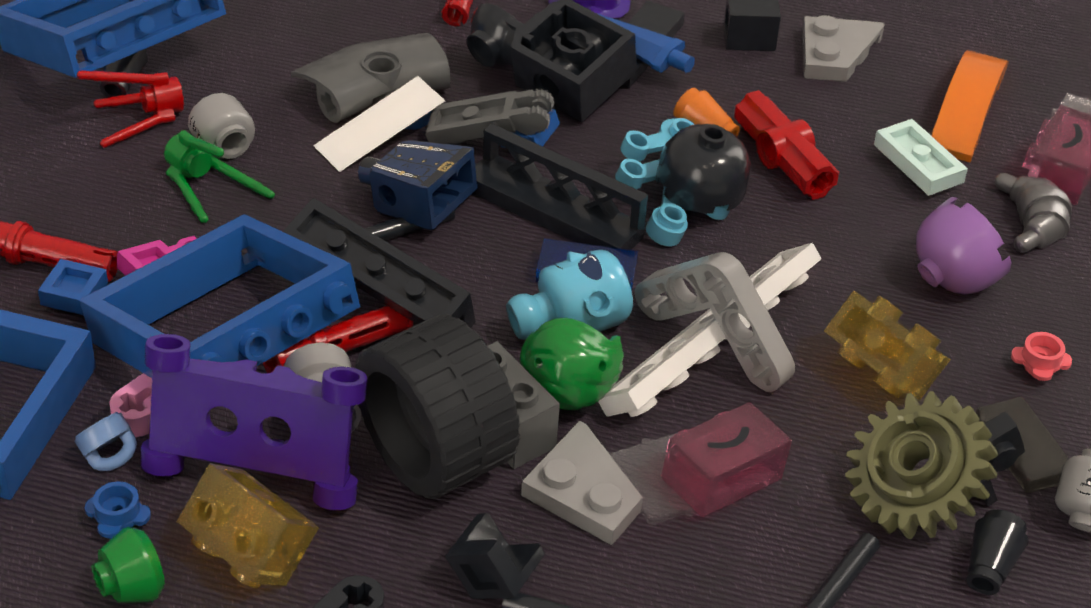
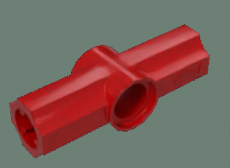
M760 90L747 93L744 99L735 106L734 118L756 141L758 156L766 168L774 169L780 167L796 186L812 200L825 197L828 191L837 185L839 171L815 147L814 134L806 121L803 119L790 121L769 97L764 96Z

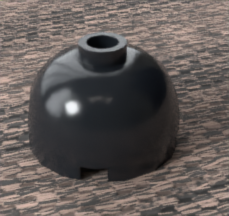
M697 124L680 129L666 142L661 152L655 179L657 185L661 182L665 187L664 195L669 201L686 210L702 214H712L715 206L728 205L727 211L736 208L744 200L751 163L744 144L733 133L718 125Z

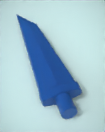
M600 15L635 33L636 58L651 66V69L660 73L670 66L685 73H689L692 70L695 58L682 52L685 48L684 41Z

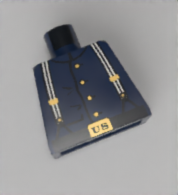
M408 140L398 144L382 159L365 157L361 161L358 170L359 181L363 184L371 185L373 204L378 212L394 218L401 217L408 223L429 230H433L478 188L474 148L469 146Z

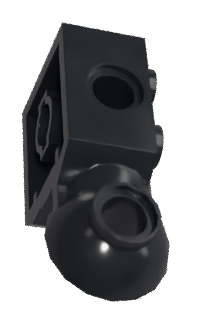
M559 0L550 3L540 13L537 12L525 24L516 20L510 13H507L499 6L491 3L480 4L472 15L471 34L467 37L466 44L476 61L486 67H492L495 64L511 65L514 70L516 86L525 91L547 90L554 97V107L581 122L637 72L635 33L572 0Z

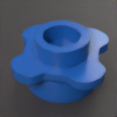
M117 481L101 486L95 492L94 497L90 498L85 504L86 515L95 518L99 524L98 533L105 538H113L125 527L142 526L151 517L150 508L140 504L137 489L126 482Z

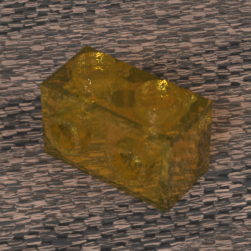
M853 290L824 332L842 345L837 352L861 370L867 364L879 373L874 381L897 398L903 392L912 393L915 398L921 400L951 360L936 349L941 340L918 323L912 329H909L899 321L904 312L879 295L872 302Z
M211 463L208 465L176 521L194 535L191 541L198 549L209 555L222 557L232 565L230 573L233 577L254 588H259L261 584L286 586L319 529L313 522L243 469Z

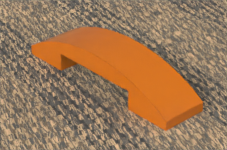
M969 50L963 54L949 85L932 133V137L956 159L971 163L981 136L984 121L996 90H999L1006 72L1008 60Z

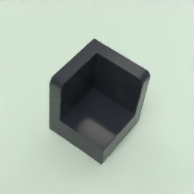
M726 0L723 22L726 50L775 51L781 21L779 1Z
M480 513L471 521L445 557L472 599L515 598L544 557L545 552L539 543L508 545L490 514Z

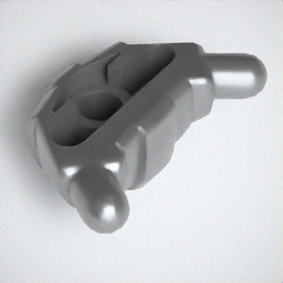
M1001 173L996 176L994 180L995 186L999 190L1010 194L1009 198L1016 203L1021 224L1024 225L1023 233L1014 240V248L1018 252H1028L1035 247L1044 249L1057 240L1066 238L1070 227L1072 205L1064 191L1046 178L1028 176L1017 178L1007 173Z

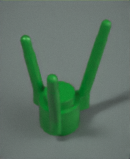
M182 130L179 134L173 136L165 147L164 157L167 163L171 165L166 171V175L176 182L201 223H207L208 216L185 178L202 177L211 167L268 199L275 197V193L271 189L217 159L215 156L222 157L224 155L222 148L196 138L186 130Z

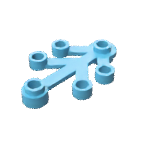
M684 118L667 119L662 123L659 133L647 136L639 131L627 132L620 150L628 159H624L621 162L615 175L616 180L635 189H639L643 183L656 180L655 176L659 160L644 164L639 161L644 160L649 153L662 151L666 142L680 129L695 124ZM664 187L661 207L653 211L646 225V232L653 241L660 245L675 246L679 244L688 227L687 215L680 206L667 199L664 195ZM728 205L715 206L714 212L706 215L716 220H723L728 216L730 210L727 211Z

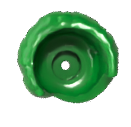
M556 318L545 322L535 332L530 333L522 346L519 363L560 403V410H579L596 404L613 388V385L619 379V374L623 370L622 361L624 353L620 336L615 335L607 339L601 332L584 322L571 318Z

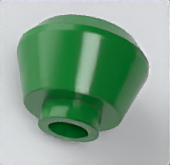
M125 527L98 550L99 562L91 565L93 578L102 596L112 595L118 603L152 602L158 598L165 586L164 573L157 552L147 534L140 529Z

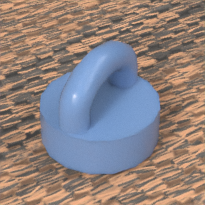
M118 412L79 433L74 440L91 467L98 471H111L123 466L132 458L137 448V441L122 413L118 414ZM120 437L123 442L121 450L111 457L102 458L98 450Z

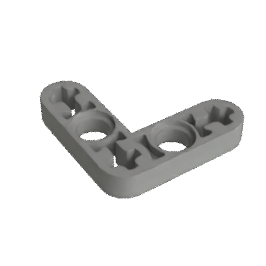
M718 252L660 269L636 285L635 298L638 306L648 317L654 320L662 321L710 308L747 377L754 385L765 392L777 390L793 377L795 363L792 355L745 268L733 255L726 252ZM683 278L692 285L697 296L687 288ZM666 291L668 297L661 296L660 294ZM739 314H741L743 317L747 319L753 331H750L743 324V322L740 320Z

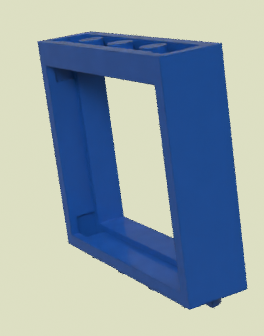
M15 0L0 6V44L4 52L77 78L78 71L97 70L226 14L223 0ZM82 49L85 61L78 63L76 54L78 50Z
M245 214L79 300L88 330L91 332L92 343L152 378V370L145 364L146 340L151 336L164 333L149 326V324L258 265L296 284L191 341V359L216 362L252 360L257 361L258 366L360 307L349 262ZM246 248L248 253L242 255L241 250Z
M0 310V361L46 372L0 440V498L11 500L94 372L96 364L90 330Z

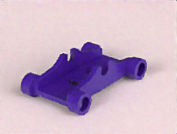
M159 334L151 336L146 340L145 364L152 370L150 437L141 446L140 466L143 471L155 476L178 474L184 468L186 456L314 481L313 501L325 509L344 510L356 503L358 480L350 473L348 461L353 408L355 405L365 401L367 375L364 372L352 367H333L323 372L322 382L304 378L293 372L289 367L277 366L273 372L264 374L256 372L257 361L216 362L191 359V343L182 336ZM214 407L230 409L237 418V429L231 432H224L215 427L210 419L211 409ZM268 417L283 419L290 427V439L286 441L270 439L263 430V420Z

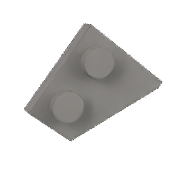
M826 15L819 17L804 16L802 28L804 78L846 82L854 73L855 66L861 64L867 58L870 46L874 42L879 43L882 40L884 23L836 19Z
M581 421L522 481L521 489L522 497L610 545L619 538L639 515L642 508L643 497L587 424Z

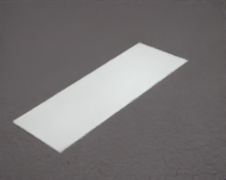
M417 76L313 146L341 172L445 102V100Z

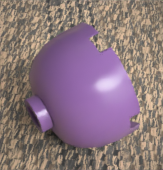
M951 197L934 209L922 221L916 236V252L920 263L917 267L924 280L933 287L940 285L947 291L962 295L978 293L995 284L1010 272L1011 259L1008 256L1002 261L997 249L1004 242L989 220L969 203H966L961 208L954 205L957 198Z

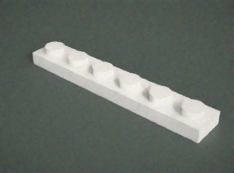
M813 242L778 253L750 276L767 311L780 302L778 295L782 291L793 289L809 278L806 272L821 260ZM711 309L707 310L617 382L604 398L598 401L607 417L626 412L629 413L630 417H635L648 411L656 405L657 400L655 396L660 391L671 389L689 377L688 368L693 364L703 363L720 352L721 349L718 344L727 338ZM739 314L740 320L749 328L751 326L750 323Z

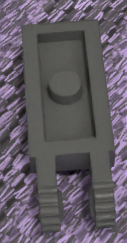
M536 89V91H510L443 103L432 110L425 135L429 143L455 145L466 140L483 138L484 129L491 123L510 132L517 130L527 136L534 135L535 132H545L550 123L549 112H552L554 97L547 90Z

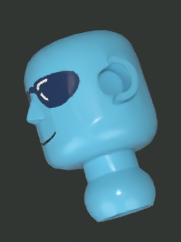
M595 250L584 254L570 251L567 253L566 260L545 267L540 271L538 281L539 293L534 295L518 294L513 296L506 304L508 319L514 333L519 339L526 340L531 332H535L542 324L556 318L576 319L592 326L599 332L625 322L630 316L633 308V296L627 275L617 257L606 250Z

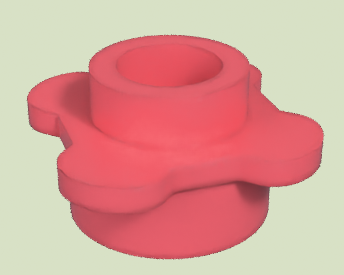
M1047 332L1030 334L1025 340L1024 347H1014L1011 353V359L1015 363L1024 365L1025 370L1040 381L1051 380L1053 373L1060 369L1067 370L1072 364L1071 356L1065 353L1063 341Z

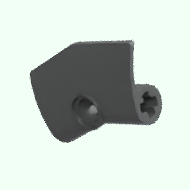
M430 33L353 44L291 72V77L306 79L316 84L317 100L320 109L327 119L333 123H338L372 107L417 76L434 91L449 89L451 82L446 54L435 37Z

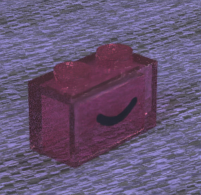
M1060 105L1052 121L1044 119L1036 143L1032 142L1027 150L1023 168L1029 170L1028 177L1046 178L1052 181L1067 194L1070 202L1075 205L1078 204L1091 178V114Z
M749 402L729 412L723 411L713 419L689 430H681L669 438L661 478L701 517H704L782 479L792 440Z

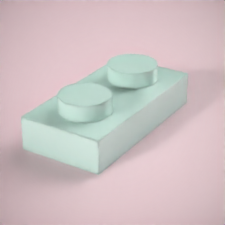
M913 119L877 130L874 145L928 196L965 182L968 168Z

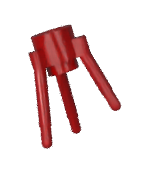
M82 70L77 72V78L81 80L148 84L147 86L140 87V93L96 99L93 102L96 108L142 103L145 113H154L153 116L102 139L100 146L103 148L121 142L158 124L175 121L174 113L181 112L184 109V98L179 79L177 77H168L167 72L156 74Z

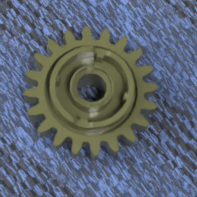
M929 391L924 403L920 405L913 394L908 393L904 409L899 410L894 403L888 401L886 402L887 418L881 419L873 414L868 416V420L874 430L871 433L855 432L854 436L863 445V449L847 452L846 456L856 468L847 471L845 477L855 487L850 492L851 497L860 507L863 506L861 511L872 523L878 521L889 534L894 532L899 526V529L907 539H912L917 532L918 526L921 525L928 536L934 538L937 532L938 521L943 520L951 530L957 529L955 518L957 511H962L971 517L976 515L969 500L971 497L989 498L990 494L980 481L997 477V472L988 461L997 457L998 452L992 443L988 441L992 436L991 432L983 421L979 422L980 418L970 405L962 409L960 403L952 395L942 404L934 391ZM929 458L922 468L913 471L918 462Z

